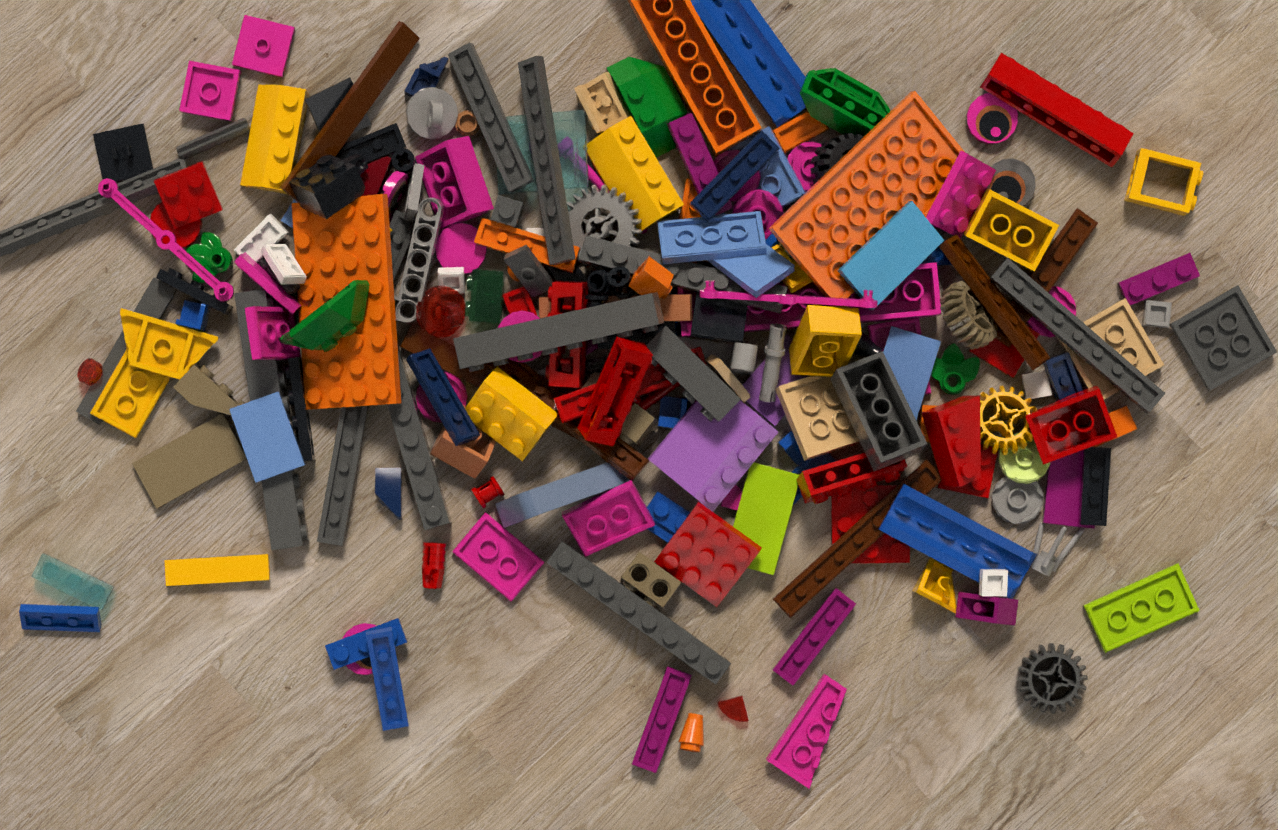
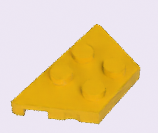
M120 309L128 360L131 366L180 380L218 340V336L127 309Z

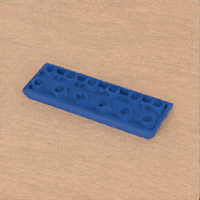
M691 0L708 32L777 128L806 108L799 93L805 80V75L751 0Z
M904 483L879 527V530L977 582L980 579V569L1008 570L1007 596L1005 597L1013 599L1037 555Z

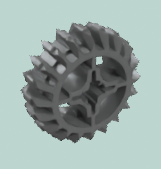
M1053 643L1048 644V651H1046L1043 645H1039L1038 650L1040 654L1031 649L1029 653L1033 659L1030 660L1027 657H1023V662L1028 665L1026 668L1018 667L1019 671L1025 672V676L1017 677V681L1025 682V685L1018 687L1020 692L1028 690L1023 699L1028 701L1034 698L1030 705L1033 708H1036L1041 703V712H1045L1048 705L1052 714L1056 713L1057 705L1062 712H1065L1066 702L1071 707L1075 706L1072 700L1073 696L1079 700L1082 699V696L1077 693L1078 688L1081 690H1086L1087 688L1085 685L1080 684V680H1088V676L1079 674V672L1086 669V666H1076L1080 662L1081 657L1075 656L1071 659L1074 653L1072 649H1068L1063 654L1065 648L1062 644H1059L1056 651ZM1054 657L1053 662L1050 663L1046 670L1035 669L1042 660ZM1062 659L1071 669L1072 680L1065 678L1061 673L1062 665L1060 664ZM1055 671V676L1064 682L1052 681L1051 685H1049L1050 681L1040 675H1052ZM1032 676L1039 678L1043 682L1042 691L1044 693L1042 697L1037 694L1033 687ZM1058 687H1069V690L1063 696L1050 699Z

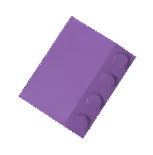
M741 400L719 422L715 419L710 422L700 412L703 407L695 401L648 458L649 461L712 512L778 434L775 428Z

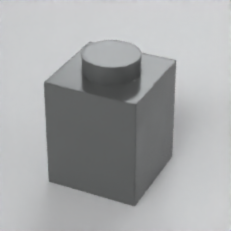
M498 195L490 220L517 228L524 208L523 202Z

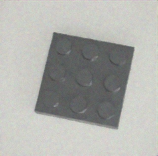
M1238 285L1170 324L1208 391L1213 390L1277 353Z

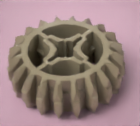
M965 281L955 282L942 292V298L940 299L942 306L940 310L944 314L943 319L946 320V327L950 328L951 335H955L959 343L962 342L965 348L969 347L972 350L984 347L997 337L996 330L998 331L996 321Z

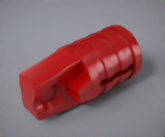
M423 542V588L441 589L445 570L446 543Z

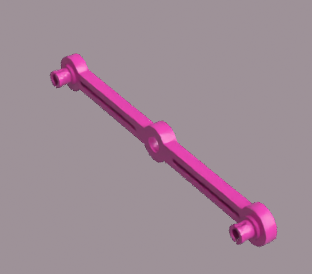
M106 178L100 181L98 191L101 196L112 198L156 237V243L160 248L173 252L214 289V295L218 300L226 302L232 299L234 296L232 285L227 282H220L177 244L174 233L158 227L118 191V184L114 180ZM164 236H169L170 242L168 244H163L162 238Z
M706 280L704 290H700L701 298L770 301L789 305L803 303L877 308L878 303L877 300L872 298L873 290H869V296L867 295L868 290H863L864 295L862 299L765 293L755 298L748 292L717 291L714 289L715 281L710 282V280Z

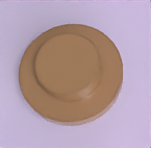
M466 110L458 114L455 124L457 131L463 136L475 135L479 131L480 126L473 111Z

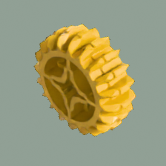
M1002 385L999 387L998 393L993 387L989 388V395L985 392L980 393V440L984 441L982 447L984 450L989 445L993 447V454L997 453L998 448L1002 449L1003 455H1007L1008 448L1015 454L1018 451V446L1025 449L1027 446L1026 441L1032 442L1033 440L1025 415L1036 411L1037 408L1035 406L1028 407L1032 400L1031 398L1023 400V391H1020L1018 395L1013 394L1014 387H1010L1009 392H1005V388ZM1004 403L1009 404L1015 407L1016 409H1008L1005 407ZM993 405L994 416L990 417L988 421L983 422V412ZM999 417H1002L1003 420L1008 419L1007 425L1004 421H998ZM1023 418L1024 428L1019 434L1014 436L1013 424ZM997 431L1001 433L1003 438L995 436L990 432Z

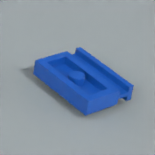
M657 491L647 506L655 522V526L648 528V530L669 542L690 512Z

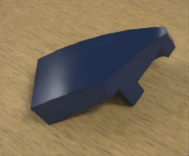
M442 57L438 61L420 64L419 68L415 69L404 94L412 97L422 88L437 87L449 59Z
M375 468L376 497L398 520H402V469Z

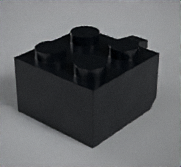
M359 153L343 160L329 154L319 158L317 163L309 169L298 172L296 177L289 181V184L303 209L328 219L364 194L365 185L360 175L368 169V165L364 156Z

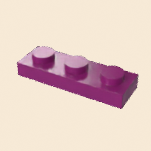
M1188 253L1117 284L1123 298H1126L1129 305H1133L1200 277L1191 253Z

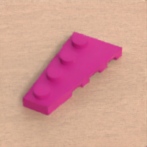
M823 674L766 760L810 789L813 781L812 777L815 769L818 768L825 743L827 744L833 721L836 720L847 689L826 674Z

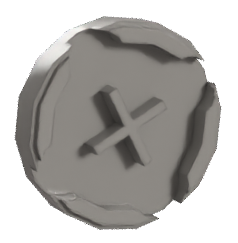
M436 87L419 90L410 98L406 108L407 122L412 130L419 136L428 139L441 138L448 134L455 126L458 117L457 105L453 97L443 89Z

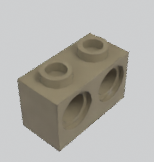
M638 552L621 576L625 580L623 582L625 587L634 593L637 589L644 593L646 596L643 600L654 608L658 605L664 607L681 584V581L641 552ZM641 566L646 570L647 576L643 581H635L632 578L631 572L635 567ZM664 582L667 585L668 591L664 596L659 597L653 593L652 588L655 583Z

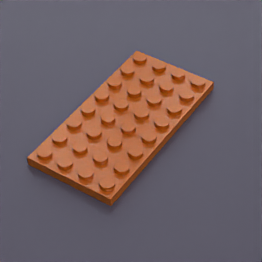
M912 91L768 229L825 297L848 298L855 291L837 270L909 201H913L926 217L960 151H965L917 92Z
M388 194L360 196L328 219L303 209L299 203H292L295 259L307 276L305 283L299 284L300 289L297 291L298 302L302 305L299 308V323L352 281L367 280L370 284L364 321L356 326L357 330L353 334L337 341L338 345L327 352H324V350L301 348L304 398L307 410L401 404Z

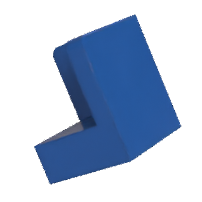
M184 300L180 319H176L175 324L205 331L211 306Z
M664 396L660 403L658 427L674 428L686 413L687 398Z
M791 430L778 444L796 465H800L804 459Z

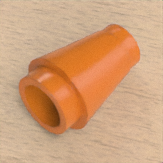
M688 713L678 741L681 743V750L690 752L701 751V746H704L703 715Z

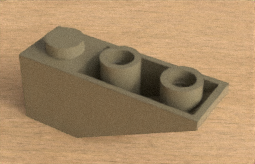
M193 365L173 387L191 405L231 415L229 409L245 404L243 400L238 403L231 396L234 392L223 382L218 385L212 379L215 376L214 373L205 365L201 368Z

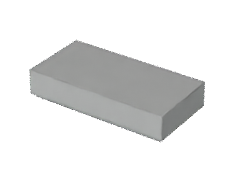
M416 163L410 174L404 220L413 222L418 211L424 165Z

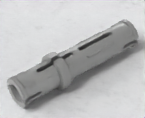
M770 324L769 341L764 350L766 360L759 400L763 402H775L776 399L775 389L778 385L781 359L785 355L783 347L787 327L782 324Z

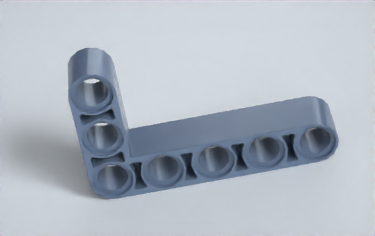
M604 463L495 503L502 525L506 528L548 511L610 490L630 480L609 463Z

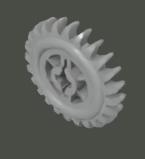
M592 185L591 193L587 188L581 189L583 197L577 193L573 194L576 203L567 201V206L570 208L568 214L573 245L581 248L577 261H579L586 235L603 240L610 236V234L617 235L613 240L614 243L633 247L631 244L640 243L635 234L642 233L641 229L636 228V225L641 223L642 220L634 218V215L639 210L630 209L633 200L625 202V192L617 196L616 187H613L608 193L606 185H602L600 192L596 185ZM596 208L595 217L589 220L585 219L587 214ZM600 208L607 209L611 213L607 216L601 215ZM616 220L618 221V232L613 230V223ZM605 222L600 232L593 233L598 227L597 223ZM583 223H586L587 233H584Z

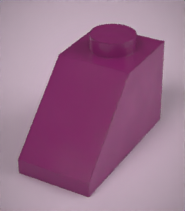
M958 592L955 617L996 624L1015 625L1018 600Z

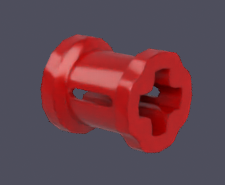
M494 476L490 477V480L480 487H473L471 489L483 509L487 507L486 504L498 496L502 497L505 495Z

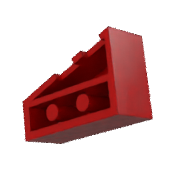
M980 395L961 396L921 412L942 485L961 487L980 479Z

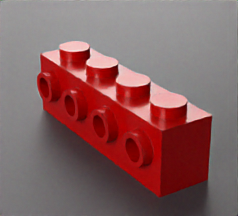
M862 453L802 471L796 480L805 504L812 501L814 504H820L827 501L829 496L835 494L838 497H843L853 492L852 489L861 487L862 490H866L876 486L878 481L885 480L886 483L898 480L908 466L904 459L874 472L866 454Z

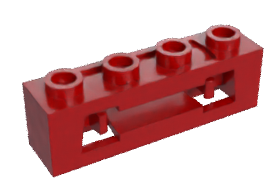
M552 282V287L550 286L548 289V301L551 302V312L548 313L547 317L566 313L564 310L587 308V300L585 299V295H588L587 282ZM582 341L583 347L570 349V356L573 358L562 359V355L565 354V346L557 347L558 352L550 354L549 364L546 365L545 377L546 380H549V386L583 387L586 375L587 341Z
M616 337L578 426V430L585 440L614 446L616 439L621 435L625 418L631 412L632 402L636 393L641 389L642 379L646 370L650 368L653 354L644 343ZM619 352H620L621 354H620V356H619V358H618V361H617V363H616V365H615V367H614L613 365H614V363H615V361H616V358H617V356H618V354H619ZM596 405H597L598 407H597V410H596V412H595V415H594L593 418H591V417H592V414H593V412H594V409H595V407H596Z

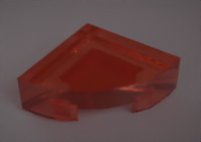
M742 695L717 702L720 710L728 718L739 722L749 721Z

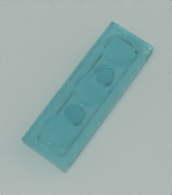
M42 553L31 576L85 603L99 607L100 610L104 609L114 589L113 585L46 553Z

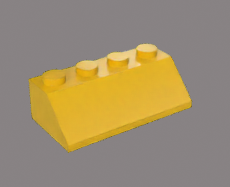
M258 84L240 186L287 194L280 186L293 170L298 160L307 111V104L304 99L309 97L306 89L284 85Z
M632 116L608 128L583 146L609 192L613 187H616L617 196L625 192L626 197L624 201L633 200L630 209L639 210L634 215V218L642 220L641 223L636 225V228L644 231L655 225L657 221H662L676 213L684 205Z

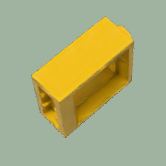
M1140 148L1136 151L1124 201L1185 216L1190 210L1193 211L1196 205L1197 196L1194 195L1196 185H1200L1203 177V171L1200 170L1201 163ZM1149 159L1190 170L1182 205L1141 194Z

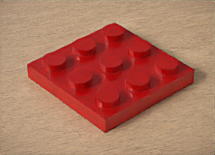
M879 485L866 490H862L859 487L852 489L853 492L843 497H838L837 494L832 495L831 545L897 485ZM884 533L852 563H910V546Z
M698 502L654 562L715 607H718L758 555L762 547Z

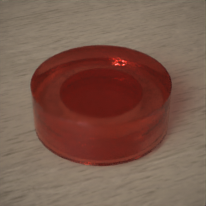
M92 358L86 359L78 369V380L88 386L94 385L102 375V365Z

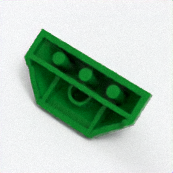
M627 57L607 67L606 69L610 73L630 115L655 157L657 158L674 150L676 144L667 123L685 116L687 111L665 67L633 57Z
M836 68L817 71L810 70L799 92L812 118L843 135L853 133V135L860 134L864 137L890 112L889 106L879 92Z
M352 281L308 317L278 338L280 343L309 350H324V352L335 348L338 345L337 341L353 334L357 330L356 326L364 321L370 286L368 281Z

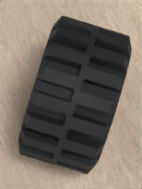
M848 133L824 141L821 147H818L814 152L817 156L812 157L811 163L814 164V167L810 168L811 174L815 173L816 177L812 179L814 184L840 160L842 154L846 155L863 136Z

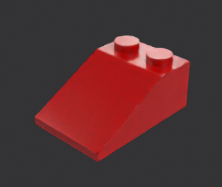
M1097 385L1025 415L1043 465L1117 438L1100 388Z

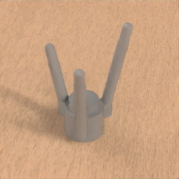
M1039 523L1033 552L1037 555L1031 568L1050 577L1052 571L1056 572L1060 562L1083 534L1084 528L1078 530L1056 558L1054 554L1067 528L1065 526L1062 527L1049 553L1042 550L1039 555L1044 523Z

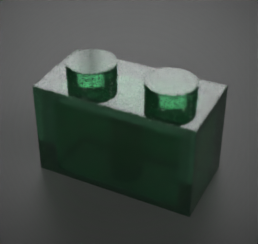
M473 269L472 275L467 276V291H471V299L465 303V316L469 317L470 323L497 325L501 323L504 271Z

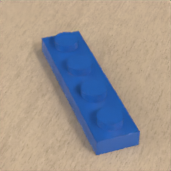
M392 627L366 631L383 731L408 727Z

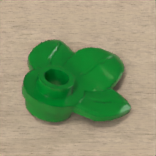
M210 232L202 233L201 244L190 245L185 250L214 277L218 273L226 272L233 262L231 253L222 247L220 238ZM218 255L221 256L220 264L216 263V258ZM193 272L192 279L198 283H206L201 277H199L195 272Z
M952 343L944 350L941 359H935L931 376L939 381L943 392L949 395H956L962 392L966 382L976 378L980 368V360L978 357L964 360L959 347ZM950 377L956 379L957 384L955 387L948 385Z

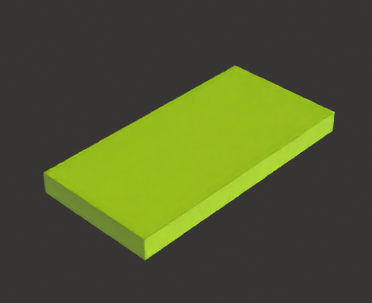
M755 462L750 466L733 525L734 528L762 547L758 555L748 566L749 569L774 575L798 488L796 479L799 477V474Z
M1179 563L1083 605L1104 653L1200 611Z

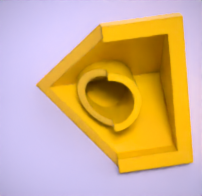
M930 557L912 591L956 614L957 605L952 576L953 569Z

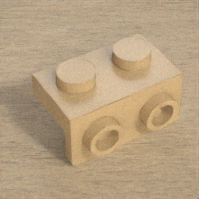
M605 72L588 83L574 88L577 94L576 99L579 105L585 109L588 115V123L597 134L603 133L608 128L631 116L609 72Z

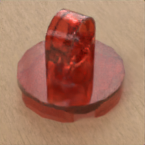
M434 286L425 292L426 295L423 297L422 302L419 301L417 304V322L421 329H424L426 333L434 337H448L463 325L466 312L465 302L458 291L447 286Z

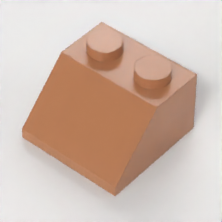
M475 425L480 436L476 440L455 446L446 428L443 426L430 455L475 479L488 463L496 441Z

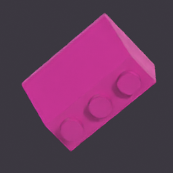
M469 136L446 140L415 156L417 164L424 165L423 182L429 198H437L443 203L444 213L440 229L479 217L494 209ZM431 202L434 214L436 215L438 207L434 202Z

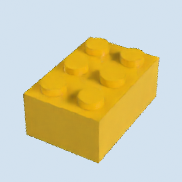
M987 188L963 234L1035 271L1059 225Z
M819 304L807 305L789 347L791 375L832 377L836 369L848 365L862 335L859 308H849L847 306L832 307Z
M496 367L483 381L465 407L474 425L522 462L559 415L499 367Z

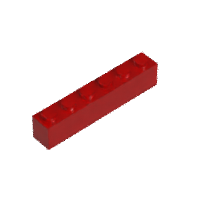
M1003 53L999 55L980 88L1111 168L1122 156L1134 134L1123 125L1106 117L1102 112L1093 109L1079 98L1070 95L1056 84H1052L1036 72L1029 70Z

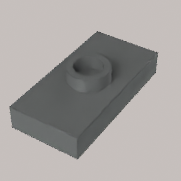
M527 245L505 254L504 261L531 297L546 292L550 286L552 287L553 279Z

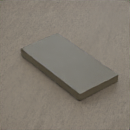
M222 413L133 462L132 465L156 509L244 462L247 458L227 418Z

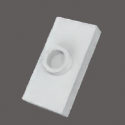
M269 214L234 251L239 256L246 252L253 260L259 263L263 258L261 253L262 246L265 244H278L289 232L272 214Z
M265 244L262 246L261 253L281 285L305 283L307 276L286 244Z

